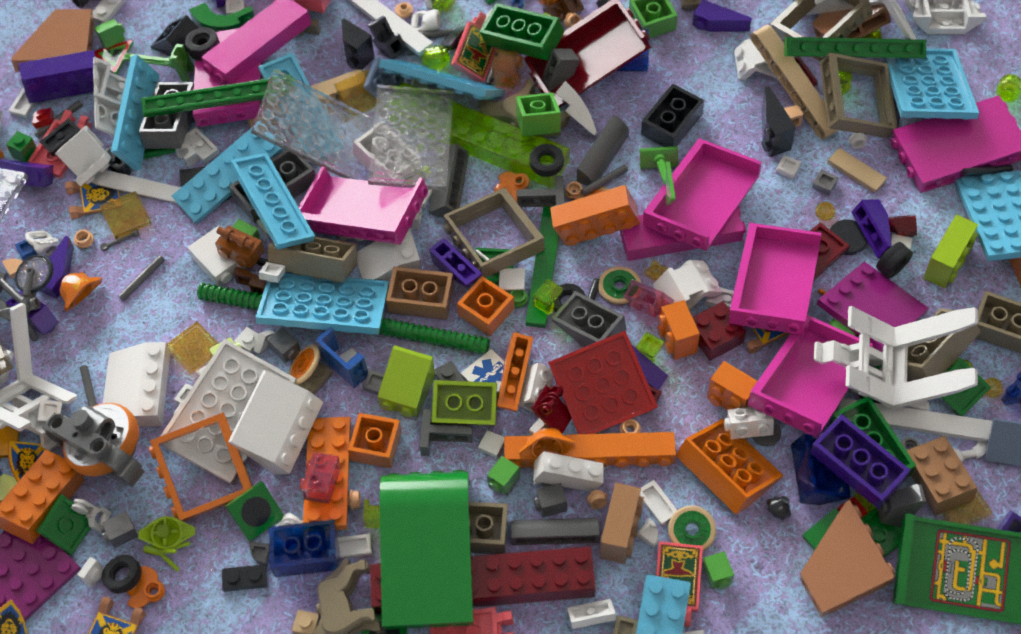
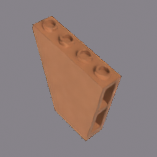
M884 4L871 6L873 13L846 38H862L890 23V13ZM852 9L821 13L812 23L816 37H823Z
M55 9L12 56L11 62L15 72H20L19 63L92 50L95 24L92 9Z
M850 500L845 502L800 573V581L821 618L892 584L895 578L894 568L889 562H885L879 543H874L868 524H863L857 505L853 506Z

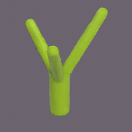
M190 542L180 543L169 549H161L145 544L143 552L162 557L178 572L180 570L179 567L165 554H176V549L190 546Z

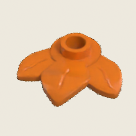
M504 172L498 176L501 182L496 185L494 192L506 188L517 202V190L527 189L530 179L525 173Z
M141 566L142 573L139 582L135 587L127 591V594L131 596L127 604L128 606L142 608L149 602H158L164 597L165 587L158 581V574L154 569ZM158 589L156 594L151 595L152 590Z

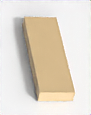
M841 148L828 159L827 164L874 194L887 180V177Z

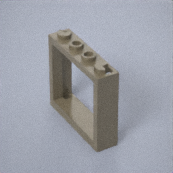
M795 0L770 23L779 38L803 37L791 30V28L816 6L815 0ZM843 0L853 5L854 8L828 31L823 38H846L873 13L869 0ZM813 57V58L816 59V60H818V61H821L824 57Z
M829 53L820 61L828 128L888 138L893 133V130L897 129L888 63ZM839 71L873 77L880 123L845 117Z
M502 188L444 215L445 225H443L445 233L451 235L454 245L461 249L462 255L485 278L545 251L544 237L506 188ZM502 207L528 242L482 262L457 227Z

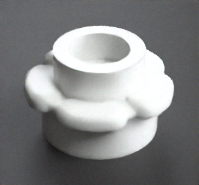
M853 133L849 137V144L854 149L863 148L867 144V135H864V133Z

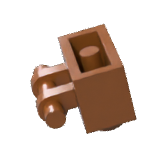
M229 225L226 228L218 227L216 233L220 237L215 242L218 254L224 259L229 258L235 261L241 267L246 266L252 269L264 253L262 240Z

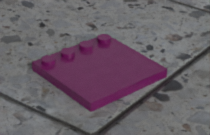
M865 261L819 298L816 304L859 337L860 332L848 327V307L850 306L893 327L918 321L929 309ZM870 338V343L873 344L872 347L883 352L884 344Z

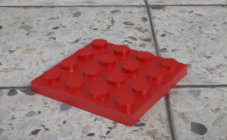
M626 331L548 362L557 385L563 387L564 393L562 398L578 434H596L658 408Z

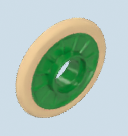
M627 267L609 268L599 278V293L610 303L620 305L630 303L641 292L642 284L639 276ZM622 282L625 284V287L618 289L614 284Z
M686 506L680 508L672 515L668 525V533L672 543L703 546L704 551L711 546L715 539L716 524L713 517L705 509L698 506ZM688 524H695L698 527L696 535L691 536L686 532Z

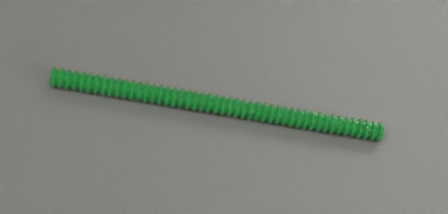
M204 282L199 285L197 290L199 300L216 301L218 304L222 302L224 305L240 306V308L245 307L252 310H258L263 295H259V293L253 294L251 291L247 293L245 290L241 292L240 289H229V287L212 286L209 283L206 285ZM384 317L382 318L379 335L383 333L384 336L389 334L390 337H402L404 340L408 338L409 341L414 339L415 342H427L429 345L433 343L435 346L439 344L440 347L445 345L446 348L450 346L452 349H464L465 352L468 350L471 353L476 351L477 354L481 352L483 355L488 352L490 344L488 337L484 339L482 336H479L478 338L476 335L471 336L468 333L467 335H464L463 332L458 334V331L453 333L452 330L447 332L446 329H434L432 326L428 328L427 325L422 327L421 324H418L416 326L415 323H403L401 320L397 322L396 319L391 321L390 318H387L385 320Z

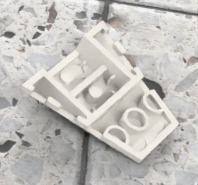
M916 0L912 20L927 34H966L984 22L987 16L985 13H981V7L973 0Z
M94 57L95 128L114 136L126 79L110 72L111 63Z

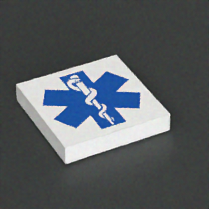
M491 349L461 372V376L465 381L497 383L498 396L504 361Z

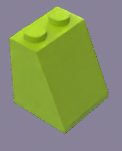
M394 345L378 393L379 406L386 411L395 410L403 416L418 418L435 379L433 357Z

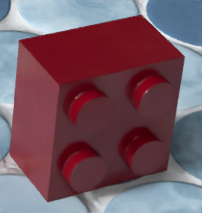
M724 301L692 317L700 333L698 346L709 361L743 344L746 331L742 325L729 324L730 309Z

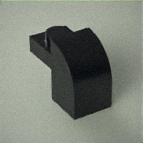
M381 16L368 24L374 37L373 43L387 58L394 59L407 50L401 35L392 31L385 16Z

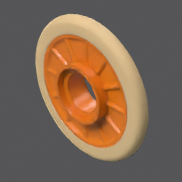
M308 345L293 360L289 375L296 378L294 384L298 385L305 382L315 371L320 360V349L317 345Z

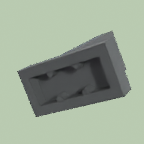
M556 176V189L517 190V204L520 207H548L564 204L563 176Z
M423 409L419 445L421 456H429L431 441L472 443V427L465 424L450 426L438 423L432 425V409Z

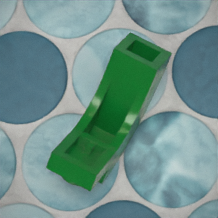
M205 2L189 9L192 21L199 28L207 27L215 32L238 29L255 17L250 6L230 15L213 13Z

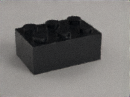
M672 83L642 120L641 135L663 147L678 146L702 116L705 100Z

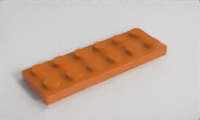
M350 417L316 418L307 436L303 531L347 529Z

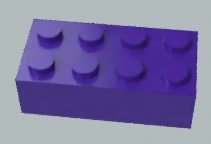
M94 50L19 63L21 81L28 102L39 103L94 93Z
M842 414L813 443L810 452L878 510L907 480L911 471Z

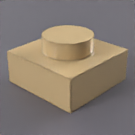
M297 610L292 632L294 634H312L318 625L320 616L318 613Z

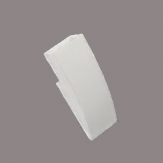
M565 81L556 94L570 105L566 112L595 136L597 131L588 108L577 92Z

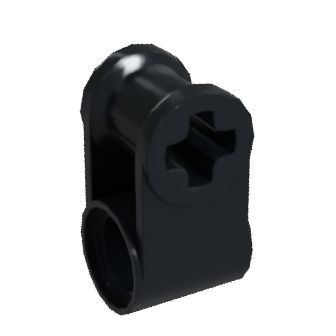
M112 145L105 148L104 150L111 157L108 163L112 172L130 176V166L111 152Z

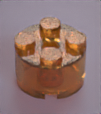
M496 49L495 52L498 53V57L493 58L491 78H495V83L491 82V84L495 87L515 89L516 85L520 86L521 83L519 67L523 66L524 57L520 56V53L517 51Z

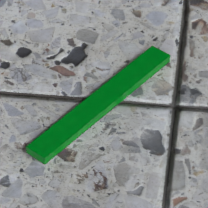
M785 37L784 57H825L829 53H835L856 58L924 59L926 58V39Z
M288 75L141 98L143 116L146 118L296 94L293 76Z
M554 206L543 207L540 233L544 237L545 251L536 254L525 322L526 326L546 328L559 235L554 230L550 208Z

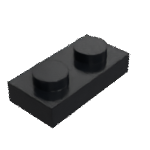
M68 118L39 142L52 156H55L58 149L77 134L80 129Z
M266 564L222 569L223 592L267 588Z

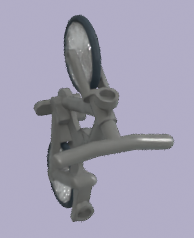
M33 255L19 265L15 274V283L18 289L23 292L22 295L6 281V275L0 271V293L3 289L19 304H25L27 320L32 310H37L41 307L36 293L50 282L53 275V263L47 256ZM0 299V317L11 322L10 308L12 307H9L8 304ZM28 324V334L30 339L32 341H38V334L35 332L32 326Z

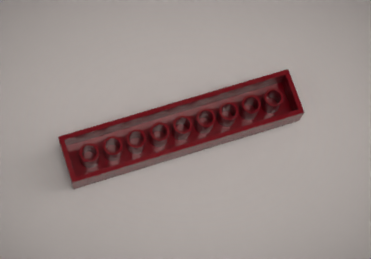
M591 546L471 556L473 607L595 597L596 588ZM370 564L371 607L374 609L375 615H382L381 564Z

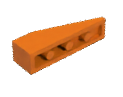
M513 332L505 356L496 407L517 412L533 337Z

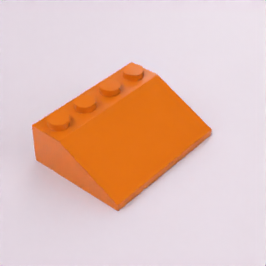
M724 419L686 438L676 454V457L735 514L749 507L784 476L745 438L731 439L729 431H725Z

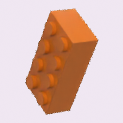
M626 185L550 208L553 228L566 246L576 245L586 240H593L596 237L613 234L623 229H630L640 224L637 204Z
M45 450L0 502V528L33 544L40 536L35 531L56 499L59 495H64L70 499L84 482V476L73 470L65 458Z

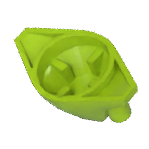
M170 516L157 518L138 531L139 539L161 549L175 547L195 535V527Z

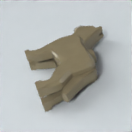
M530 78L526 80L522 90L505 98L503 101L496 102L483 99L478 102L481 108L480 123L500 122L509 124L510 129L514 133L518 132L527 141L543 137L561 136V132L538 134L535 136L522 135L516 118V96L537 94L533 89L535 86L534 82ZM565 110L561 113V129L566 127L568 121H570V115Z
M345 558L329 576L318 584L319 603H316V610L321 619L312 634H355L360 631L383 632L381 623L377 621L374 609L367 608L354 611L349 598L354 592L360 576L364 573H370V563L361 559L351 564Z

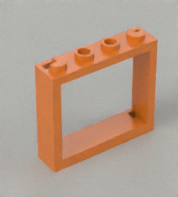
M224 412L150 440L152 445L149 447L150 454L153 459L157 458L159 464L156 467L160 479L164 478L167 485L163 487L167 499L171 498L174 504L171 507L173 516L183 522L223 507L253 487L239 450L228 443L232 436V431ZM219 423L243 489L184 512L160 445Z

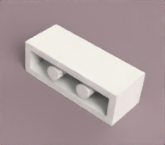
M544 451L534 461L533 481L552 485L561 483L562 487L592 492L603 484V463Z

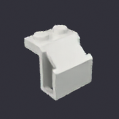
M751 39L744 40L734 50L739 80L745 81L755 71L777 78Z
M87 126L83 127L56 152V155L77 175L75 181L80 186L84 183L88 185L96 178L94 174L98 171L102 173L110 166L108 162L111 159L110 155L102 147L104 146L102 141Z
M699 260L686 261L676 270H673L672 267L667 269L653 284L665 306L685 300L689 311L704 296L718 297L722 293L718 286V281L710 273L708 265L704 261Z

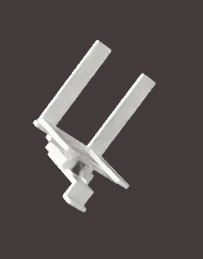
M20 303L10 308L17 380L0 389V429L9 426L18 431L30 430L40 435L41 447L51 451L60 445L45 434L42 427L46 422L37 421L40 400L55 399L64 404H69L76 400V394L33 375L26 305ZM34 389L44 395L31 400L21 394Z

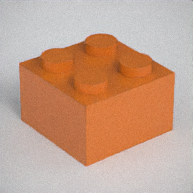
M481 276L457 303L458 316L490 337L514 310V296Z
M685 300L662 306L661 314L658 316L659 326H657L659 336L661 338L664 337L666 341V352L671 354L674 360L696 354L700 333Z
M723 361L710 378L707 398L713 405L721 406L726 410L750 407L748 406L750 392L757 383V380Z
M358 413L348 447L350 461L392 468L402 432L400 420Z

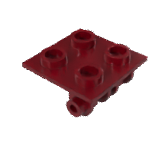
M546 384L531 409L548 428L558 429L563 434L571 420L566 405L559 399L564 393L563 387L561 385H554L549 388Z

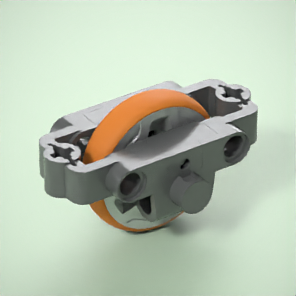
M103 403L93 407L84 406L75 411L71 418L63 414L53 413L42 427L50 439L63 447L64 457L69 466L82 475L101 476L106 474L123 485L133 487L145 472L142 469L143 466L132 458L136 451L139 437L137 420L132 412L122 405Z

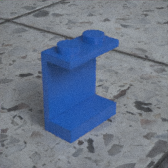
M330 327L327 331L321 332L316 339L321 358L355 389L366 379L369 373L364 356L358 352L346 363L335 353L339 349L334 329Z

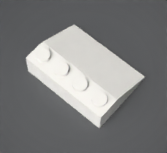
M145 342L109 353L103 403H116L126 407L135 416L139 427L163 425L170 351L166 342Z
M264 370L228 443L272 474H290L323 401L310 391Z

